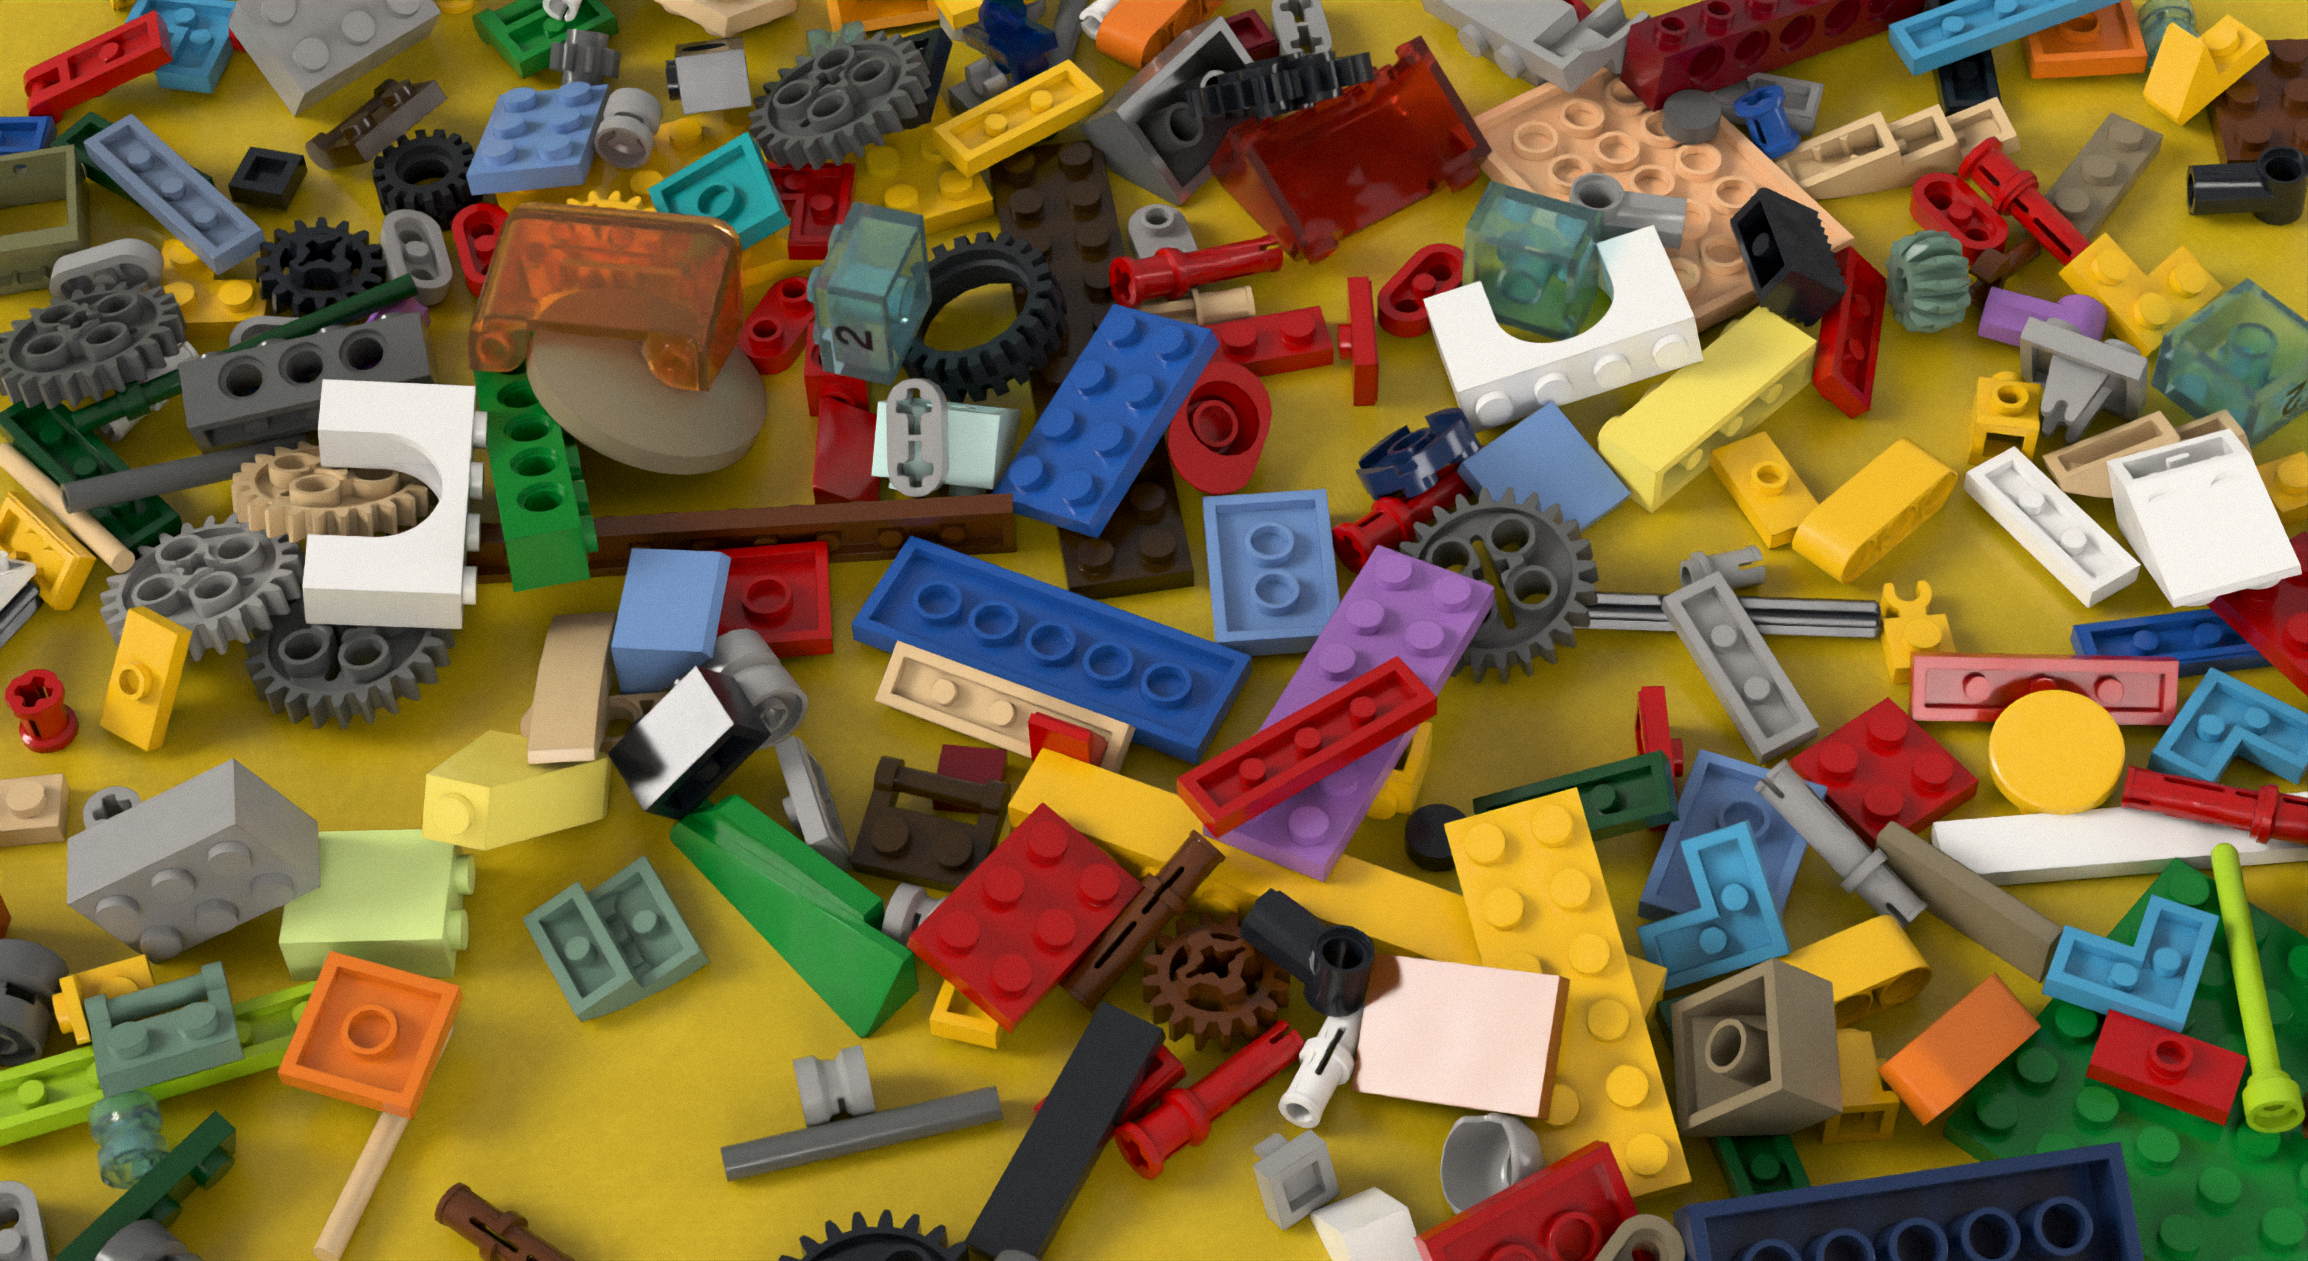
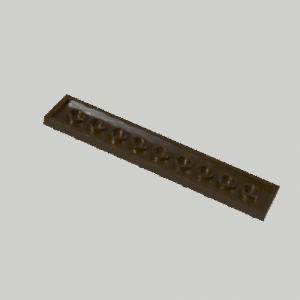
M1089 139L1028 147L988 167L1000 232L1011 234L1015 242L1022 238L1028 241L1033 249L1037 248L1042 253L1058 281L1067 306L1068 314L1064 315L1067 321L1065 334H1058L1061 341L1056 353L1045 351L1049 362L1041 371L1032 366L1028 368L1032 378L1028 383L1036 423L1112 305H1117L1110 289L1109 268L1112 261L1117 257L1125 256L1103 151L1094 147ZM1010 284L1017 318L1024 309L1028 291L1015 284ZM1163 434L1098 539L1056 526L1068 591L1093 600L1194 586L1193 565L1165 436Z

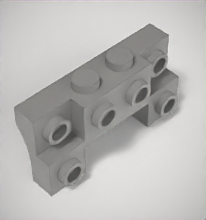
M1421 0L1426 12L1459 30L1457 32L1458 39L1472 56L1487 58L1497 64L1510 78L1516 79L1520 77L1535 87L1549 81L1570 94L1602 67L1619 75L1622 71L1630 26L1651 18L1650 14L1641 11L1632 20L1626 18L1620 0L1604 1L1581 22L1578 20L1574 6L1563 0Z

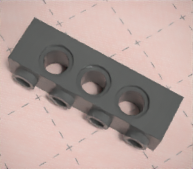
M419 311L408 314L404 312L387 313L376 321L349 327L343 325L328 326L318 331L317 334L290 340L282 338L269 339L261 342L257 347L231 353L209 352L201 355L195 361L178 364L187 429L203 454L318 430L323 379L440 384L432 338ZM375 359L381 360L375 367L371 369L360 370V368L368 361ZM311 373H321L315 380L309 383H300L304 377ZM252 386H260L252 395L240 397L246 389Z

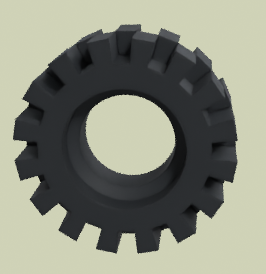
M425 129L415 131L416 139L409 140L405 134L401 135L396 139L398 147L390 144L382 151L383 157L376 156L373 162L375 167L372 170L373 179L384 216L396 210H416L432 217L440 225L441 232L451 230L449 221L453 220L459 211L467 206L477 204L478 200L483 199V194L471 196L466 177L475 155L472 146L468 141L462 143L461 136L456 133H452L446 139L445 131L441 129H435L432 137L426 136ZM442 178L431 184L414 185L424 179Z

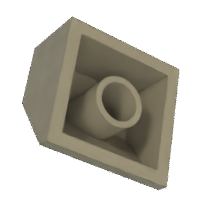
M1771 958L1671 1004L1678 1134L1686 1137L1790 1135L1843 1113L1833 983L1776 958Z

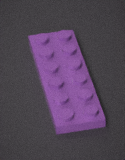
M1377 545L1257 733L1397 655L1437 697L1494 604V586ZM1420 724L1216 839L1204 824L1203 835L1325 883Z

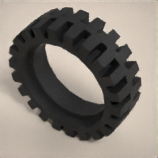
M990 232L977 233L975 243L973 244L964 235L954 238L955 248L950 251L946 250L943 243L932 248L935 259L929 262L921 256L913 262L912 266L916 274L911 275L904 272L897 280L901 291H891L887 300L891 309L885 310L884 321L887 326L885 328L886 335L906 374L910 379L924 378L933 381L940 386L951 402L963 403L967 392L974 402L987 400V389L993 388L997 396H1001L1010 392L1007 382L1013 378L1020 386L1032 379L1028 368L1032 366L1041 371L1049 362L1045 351L1056 353L1061 344L1058 334H1065L1067 321L1064 315L1068 314L1067 306L1058 281L1044 256L1037 248L1033 249L1028 241L1019 238L1015 242L1011 234L1001 232L995 241ZM987 284H1015L1027 289L1028 297L1023 311L1007 330L989 342L963 351H937L924 344L930 322L947 303L965 291Z

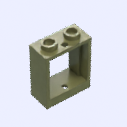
M75 144L0 156V209L67 198V225L0 236V296L49 288L53 266L59 258L91 248L89 185ZM18 164H23L26 167L23 169H18L14 166Z

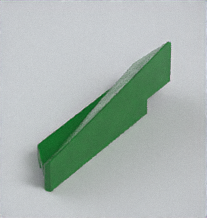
M738 794L727 795L716 805L706 798L699 806L687 813L672 826L670 840L858 1037H870L919 991L913 952L882 933L885 917L882 898Z

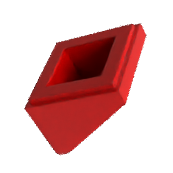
M1037 711L1035 714L1031 713L1029 717L1028 729L1033 762L1042 747L1100 767L1108 745L1105 737L1089 729Z

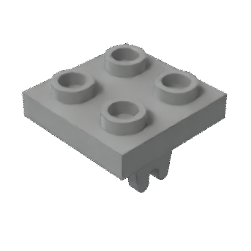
M2029 316L2020 336L2021 375L2025 378L2026 382L2041 384V389L2044 390L2041 404V414L2044 416L2041 428L2043 437L2050 438L2054 435L2057 427L2065 426L2067 428L2065 444L2069 446L2077 443L2100 410L2128 421L2139 419L2146 404L2148 358L2142 357L2138 349L2126 342L2107 339L2103 343L2081 335L2082 333L2079 328L2065 320L2048 318L2045 322Z

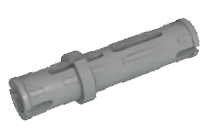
M1786 759L1780 761L1765 775L1766 778L1761 779L1753 789L1760 793L1844 879L1840 886L1849 895L1856 891L1879 916L1892 915L1903 929L1906 928L1928 904L1925 901H1921L1884 863L1889 857L1880 848L1873 852L1789 766L1790 763Z

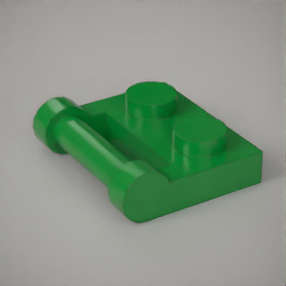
M516 0L498 10L492 11L490 8H487L472 16L474 27L481 40L486 45L491 44L523 79L549 67L552 42L565 44L567 29L608 34L609 37L619 33L616 16L601 0H582L575 18L567 22L564 16L569 8L568 6L562 16L563 18L561 21H558L545 12L543 0Z

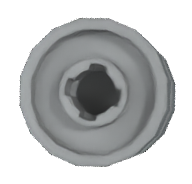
M746 628L732 630L716 638L712 659L699 667L734 677L772 734L757 750L767 749L783 741L804 720L808 709L806 694L790 673L781 666L778 657L757 631Z

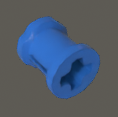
M1767 85L1751 90L1740 96L1733 104L1736 115L1744 118L1753 144L1770 160L1794 150L1801 142L1798 131L1790 128L1782 105L1786 96L1783 88L1779 85Z

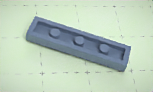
M132 113L83 141L89 159L218 276L258 252L261 243L266 242L262 229Z

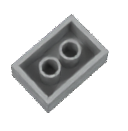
M238 0L228 27L295 117L430 36L441 11L433 0Z
M234 758L68 838L67 905L139 954L147 953L149 961L155 965L321 887L318 822Z

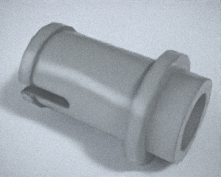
M1755 545L1708 556L1703 551L1693 552L1688 560H1683L1680 563L1679 576L1682 588L1718 570L1731 589L1762 585L1765 580V565L1745 570L1739 569L1740 566L1750 565L1752 562L1763 560L1762 554Z

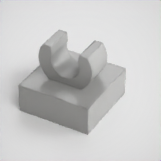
M984 57L966 66V80L948 89L950 106L960 115L1016 85L995 65L989 68V60Z
M1311 1129L1290 1142L1281 1134L1274 1133L1253 1147L1254 1153L1262 1159L1253 1165L1267 1217L1283 1231L1340 1195L1327 1144Z

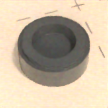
M1689 89L1678 91L1666 99L1663 106L1662 127L1664 132L1673 140L1684 144H1700L1714 138L1719 131L1721 106L1718 100L1709 93Z

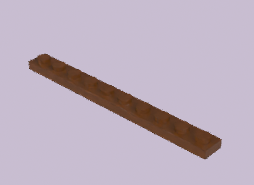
M1013 493L936 498L917 497L902 500L853 501L850 503L789 505L749 509L730 508L715 511L593 518L599 552L586 555L590 577L624 576L627 574L632 548L710 551L827 540L830 563L894 560L910 535L966 555L1017 552ZM481 523L480 551H467V566H477V584L512 582L501 523ZM397 529V534L403 533L410 529Z

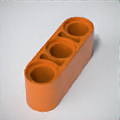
M1120 0L1107 13L1099 26L1096 36L1097 51L1137 71H1141L1180 34L1204 23L1225 0Z
M1994 972L1876 1071L1918 1121L1925 1126L2041 1028V1025L1997 973Z

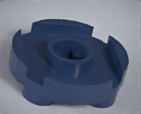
M1447 408L1424 416L1430 426L1429 428H1422L1411 433L1406 425L1378 442L1361 457L1358 462L1361 469H1357L1356 474L1373 500L1376 501L1381 497L1389 496L1402 489L1406 498L1417 496L1438 482L1439 478L1435 473L1448 463L1455 464L1461 462L1480 449L1481 444L1461 408Z

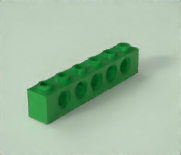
M537 325L467 337L480 411L488 412L486 443L514 592L590 579L586 554L599 552L575 438L546 412L536 398L528 380L526 355Z

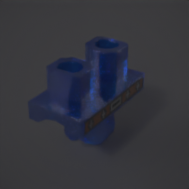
M984 0L980 5L978 13L979 25L981 27L970 25L962 29L966 45L984 54L989 60V68L995 65L1003 74L1011 73L1016 86L1050 69L1045 53L1059 47L1053 30L1027 17V7L1023 0Z

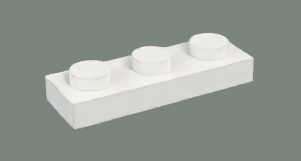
M2015 446L1966 472L1963 489L2087 608L2137 580L2141 564Z

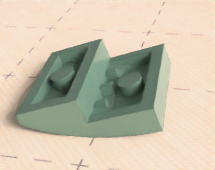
M645 855L590 892L577 881L522 918L573 1012L581 1022L630 1006L672 986L711 962L655 866Z

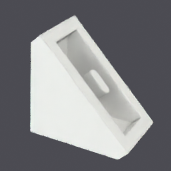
M1372 1187L1311 1212V1221L1332 1261H1423L1413 1239L1417 1234L1408 1207L1377 1187Z

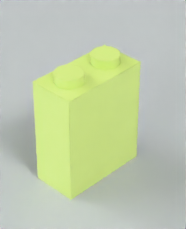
M422 829L318 832L321 887L291 900L284 906L279 946L292 981L317 980L330 951L430 978L454 977L457 950H466L468 945V916L466 910H462L464 895L473 894L475 889V862L473 855H464L462 847L459 845L422 838Z

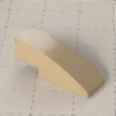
M2223 409L2177 428H2173L2163 413L2157 411L2043 455L2042 458L2045 467L2062 492L2113 498L2107 461L2229 428L2249 451L2252 459L2253 456L2245 431L2228 410Z

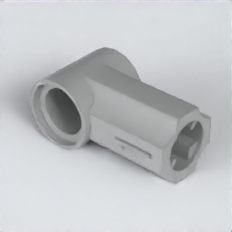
M1588 173L1579 176L1571 186L1564 227L1565 238L1570 245L1578 250L1598 252L1596 246L1598 242L1654 225L1663 247L1680 249L1687 199L1624 191L1621 184L1613 177L1602 173Z

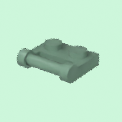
M222 960L202 965V973L110 999L107 998L106 993L84 999L90 1025L97 1077L105 1098L244 1059L231 990ZM185 1006V1007H183L182 1009H179V1010H176V1011L168 1012V1013H165V1014H161V1015L154 1016V1017H151V1018H147V1019H144V1020H140V1021H137V1022L133 1021V1020H136V1019H140V1018H143V1017H147V1016H150V1015L158 1014V1013H161V1012H165V1011H168V1010H172V1009H175V1008H179V1007Z

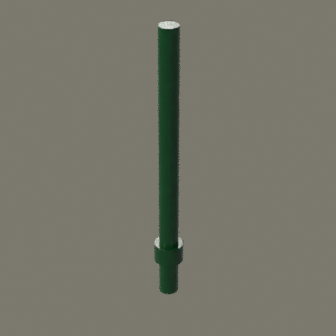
M407 273L219 352H236L257 347L261 342L269 339L282 338L290 340L317 334L318 331L328 326H345L415 297L419 293L410 273ZM179 368L141 384L137 380L125 383L127 386L126 391L118 392L114 390L115 395L71 412L70 415L79 434H85L123 417H126L128 422L151 413L150 406L181 394Z

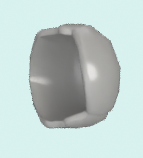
M1489 1113L1487 1115L1463 1116L1458 1119L1444 1143L1440 1165L1443 1195L1453 1212L1457 1215L1543 1169L1545 1161L1537 1134L1517 1116L1512 1117L1507 1114Z

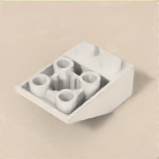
M2230 428L2107 461L2118 528L2173 608L2183 605L2202 606L2214 601L2220 595L2247 588L2254 590L2270 588L2278 584L2281 579L2302 574L2301 565L2251 454Z

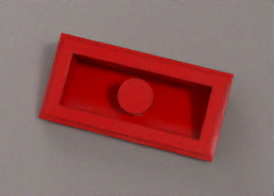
M820 397L813 475L815 505L850 503L853 501H879L881 477L871 476L877 422L876 414L833 398Z

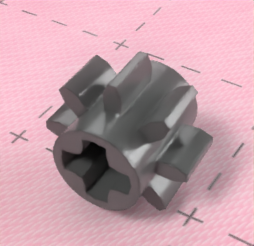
M567 29L565 44L556 42L551 44L549 69L562 72L561 86L572 82H586L590 86L603 85L605 77L618 79L621 52L615 49H608V34Z

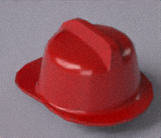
M1228 361L1208 363L1170 422L1166 445L1171 463L1181 478L1196 490L1214 496L1233 494L1246 486L1255 472L1272 419L1270 397L1260 379L1246 367Z

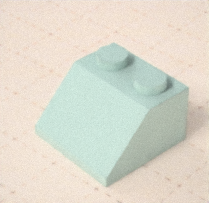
M913 397L903 400V412L913 413L915 434H921L920 418L922 414L932 411L931 400ZM887 400L878 402L871 476L889 478L887 466ZM947 401L949 469L944 484H949V495L986 494V489H995L1009 467L1021 422L1022 410ZM915 441L914 460L905 462L903 466L904 474L914 475L917 486H922L924 476L933 474V464L922 461L921 441ZM889 478L888 488L896 489Z

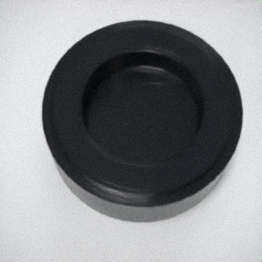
M1430 804L1417 809L1408 818L1405 826V850L1408 857L1419 867L1430 871H1447L1456 868L1444 824L1466 818V816L1460 810L1445 804Z

